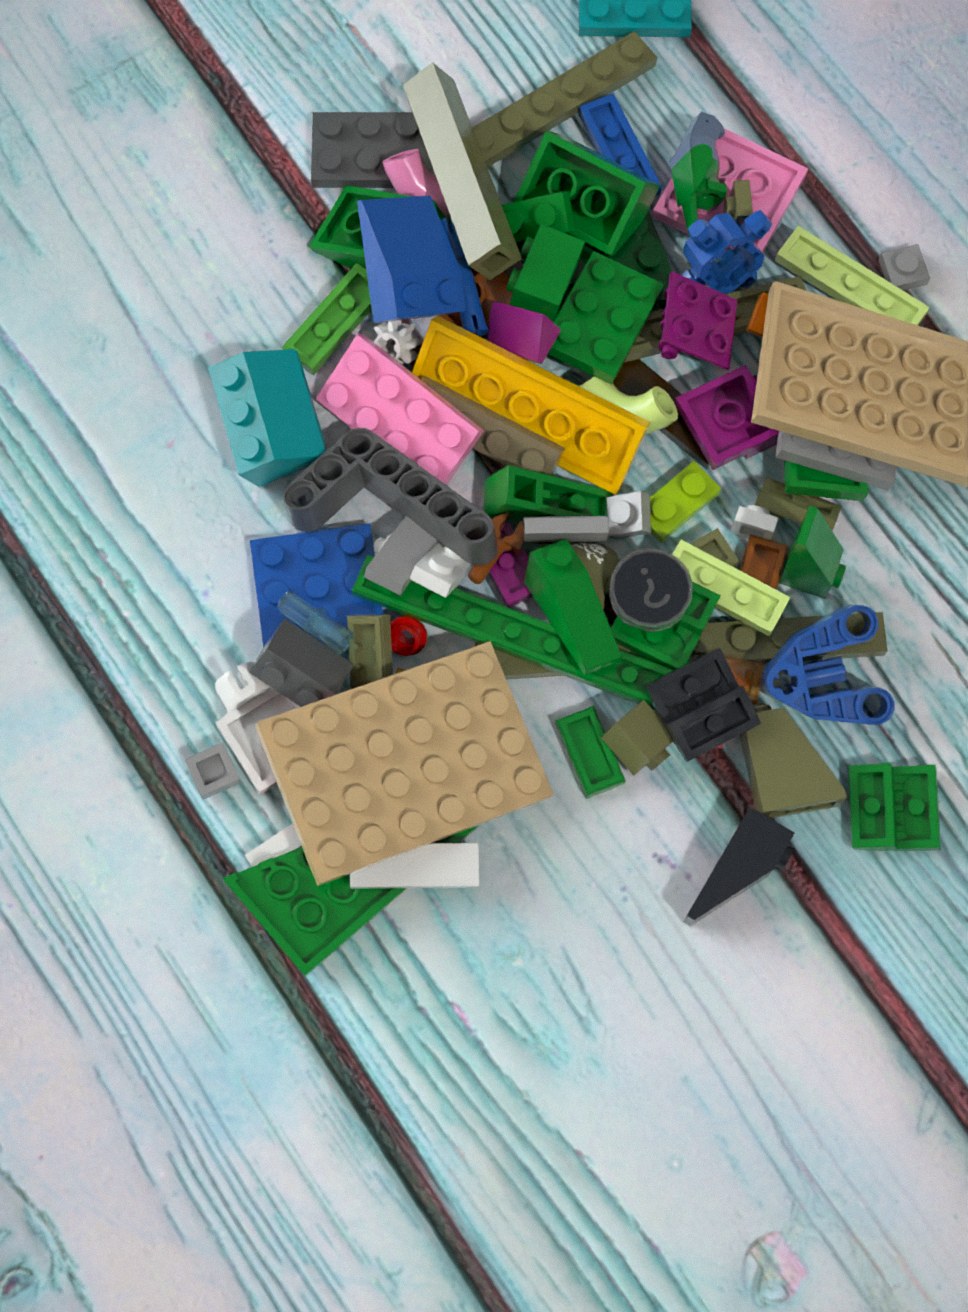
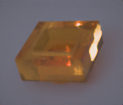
M725 657L738 685L744 686L751 703L757 704L764 664L757 661Z

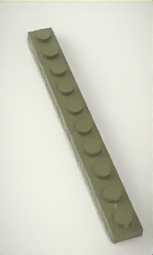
M875 612L878 618V629L870 640L844 646L840 650L802 657V660H825L839 656L842 658L885 656L888 649L883 612ZM860 613L851 614L846 621L847 629L852 635L860 633L864 627V619ZM825 616L779 618L770 636L741 621L707 623L688 662L716 648H721L729 666L769 663L792 634ZM617 644L619 650L648 660ZM494 649L506 680L563 676Z

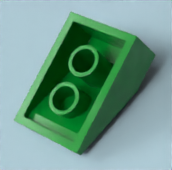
M346 185L309 247L312 251L350 269L356 263L366 269L357 201L413 196ZM432 200L439 218H446L434 200Z

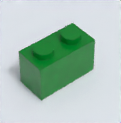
M541 224L535 238L528 236L521 252V258L525 260L522 270L514 268L506 288V291L512 293L509 305L541 313L554 322L580 260L585 241Z

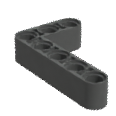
M355 428L345 433L295 478L283 493L284 503L291 523L295 529L301 532H312L322 527L356 494L366 487L405 517H409L428 534L472 565H485L493 561L498 553L494 524L486 513L366 428Z

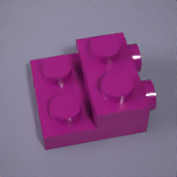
M747 365L684 393L675 399L674 404L712 470L742 456L746 460L777 445L778 430L751 423L757 375L753 376Z

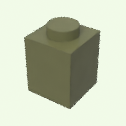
M644 700L616 722L601 737L633 775H636L645 766L651 771L658 767L670 756L666 748L673 742L659 716Z

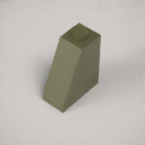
M770 705L755 706L754 709L762 724L740 734L755 809L772 819L840 807L847 798L845 789L784 708L771 710Z

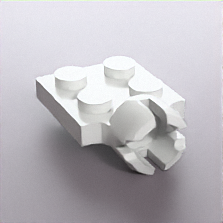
M251 661L236 666L239 671L237 676L244 688L241 689L230 671H227L215 683L216 693L227 710L226 715L216 721V726L258 794L261 795L276 786L277 781L255 725L261 720L299 708L300 706L250 674L249 671L254 664Z

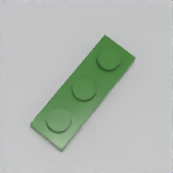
M356 263L282 346V350H297L303 368L313 376L372 310L367 270Z

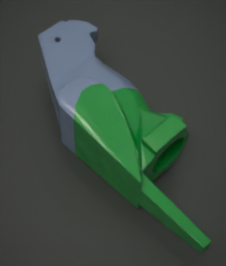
M702 111L691 122L675 155L669 161L677 206L679 208L682 205L687 231L689 226L698 220L697 208L709 211L711 208L722 203L727 193L726 184H722L718 180L720 161L716 149V140L721 139L725 135V130L715 116Z

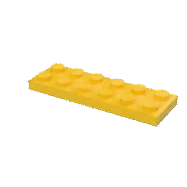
M439 316L434 317L429 324L412 371L419 379L427 376L564 447V452L558 463L559 467L615 495L621 490L650 425L649 421Z

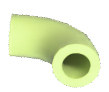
M593 377L579 386L649 421L650 425L646 434L665 428L678 419L677 408L673 400L664 389L658 386L638 396H628L619 391L614 384L611 385L597 377Z

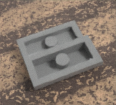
M608 517L523 518L524 543L559 542L565 539L568 542H606L608 538Z

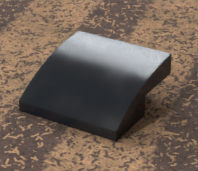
M716 648L643 685L660 720L686 762L762 724L744 686L738 685L721 648Z

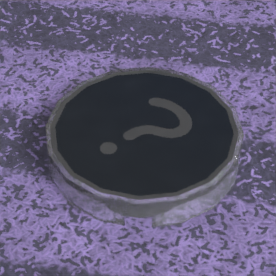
M646 548L631 552L619 561L611 574L609 598L613 610L624 623L631 627L641 628L643 631L656 632L672 627L683 618L692 601L693 583L689 570L678 557L665 550Z

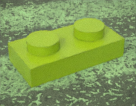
M695 461L690 463L650 497L651 534L661 544L721 492L722 488Z

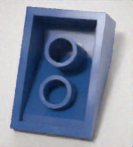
M431 196L357 201L373 322L380 323L436 317L466 311L461 269Z

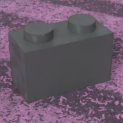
M285 618L266 642L249 673L302 707L339 694L354 664Z

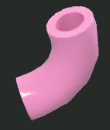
M419 149L408 150L383 160L385 172L398 194L408 196L430 195L446 218L451 217L437 178L427 169Z

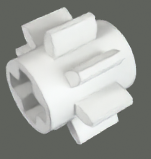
M401 320L389 321L388 323L383 322L374 328L379 336L373 342L402 365L404 362L409 364L417 359L418 356L413 350L422 343V340L418 338L414 329V323L408 325L401 323Z

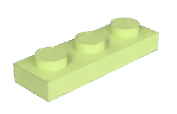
M680 539L671 556L676 558L686 569L689 580L721 595L715 608L770 636L791 597Z

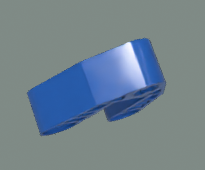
M846 605L792 634L763 669L760 676V684L763 691L775 700L813 719L868 725H880L887 722L893 715L895 702L892 695L882 688L864 685L849 689L839 688L809 695L808 688L846 681V669L841 656L803 664L802 657L840 650L844 646L870 640L878 629L876 613L864 605ZM859 612L864 619V627L860 633L852 635L847 629L846 621L852 613ZM779 671L791 677L790 685L784 684L787 687L785 691L773 686V679H779L777 675ZM876 694L880 700V708L876 714L867 716L863 710V702L867 696Z

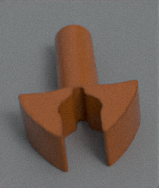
M509 513L492 518L498 544V553L490 563L473 566L468 573V578L473 583L481 584L503 552L512 550L518 556L520 555L524 537L522 521L511 536H505L501 539L500 530L508 522Z

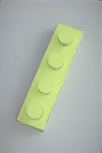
M799 225L776 255L775 262L794 274L801 276L802 279L838 301L918 326L930 308Z

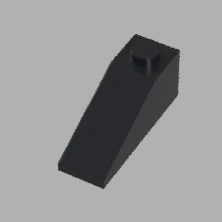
M750 807L683 922L692 926L767 878L776 866L783 870L795 850V847L789 845L795 832Z

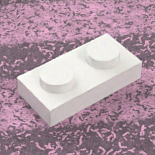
M439 542L414 566L410 580L446 598L468 576L474 565L466 562Z

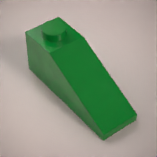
M508 465L485 479L483 512L491 519L498 515L509 513V524L517 526L521 521L523 522L524 517H607V497L613 496V493L602 488Z
M809 505L790 548L779 584L825 599L831 587L839 588L846 565L840 564L844 551L843 547L816 507Z
M567 539L530 552L524 583L583 674L587 675L620 662L622 658L589 573Z

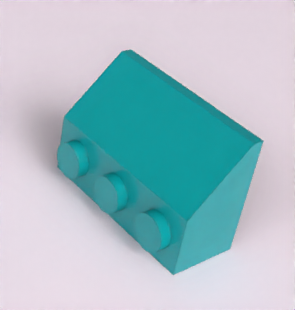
M297 350L242 352L208 367L239 476L257 487H261L309 467L327 450Z

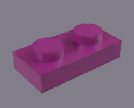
M509 522L500 530L501 539L514 533ZM523 547L519 556L512 550L503 552L488 573L508 608L533 597L524 583L529 558Z

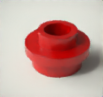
M399 616L390 623L391 647L396 654L401 656L415 655L424 648L428 639L427 630L418 619L411 616ZM403 630L410 632L414 638L406 637L403 634Z

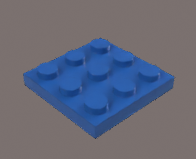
M370 523L250 540L263 647L286 618L330 649L349 648L348 615L383 614L382 606L352 595L353 586L366 556L375 557Z

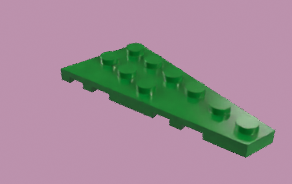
M480 825L433 843H461ZM302 846L278 857L262 861L258 865L239 873H233L222 878L305 977L408 889H350V874L317 886Z

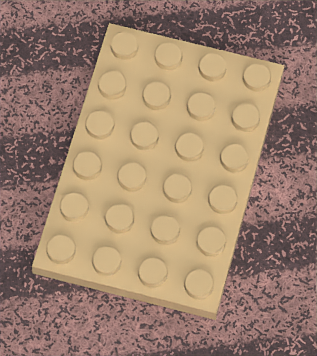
M775 281L768 293L751 423L968 487V341Z
M491 641L261 720L255 725L317 886L547 800L554 795Z

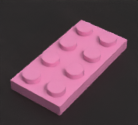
M364 334L356 335L316 397L318 402L350 428H366L371 430L446 485H448L484 432L481 427Z

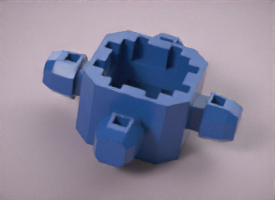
M761 210L755 211L745 218V222L742 225L729 213L715 215L709 221L696 220L689 226L690 238L685 241L683 254L692 265V268L690 270L687 268L681 275L703 285L706 283L712 289L723 294L733 292L738 286L750 287L757 281L756 271L762 267L764 254L754 241L758 238L761 239L770 230L772 222ZM729 245L734 248L733 250L731 248L727 251L725 250Z

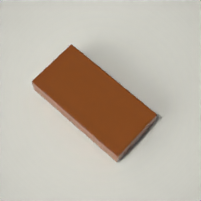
M750 534L739 570L777 590L789 545Z

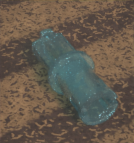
M286 592L283 598L279 600L277 606L280 613L302 627L303 631L326 644L338 655L344 653L352 642L350 640L354 639V633L329 617L328 611L323 607L315 608L294 592Z

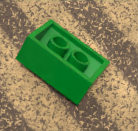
M546 131L514 202L569 191L576 231L568 233L614 256L643 222L660 185L563 134Z

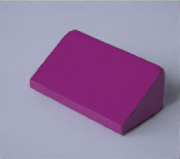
M494 301L491 308L488 341L525 360L542 364L561 329L541 313Z

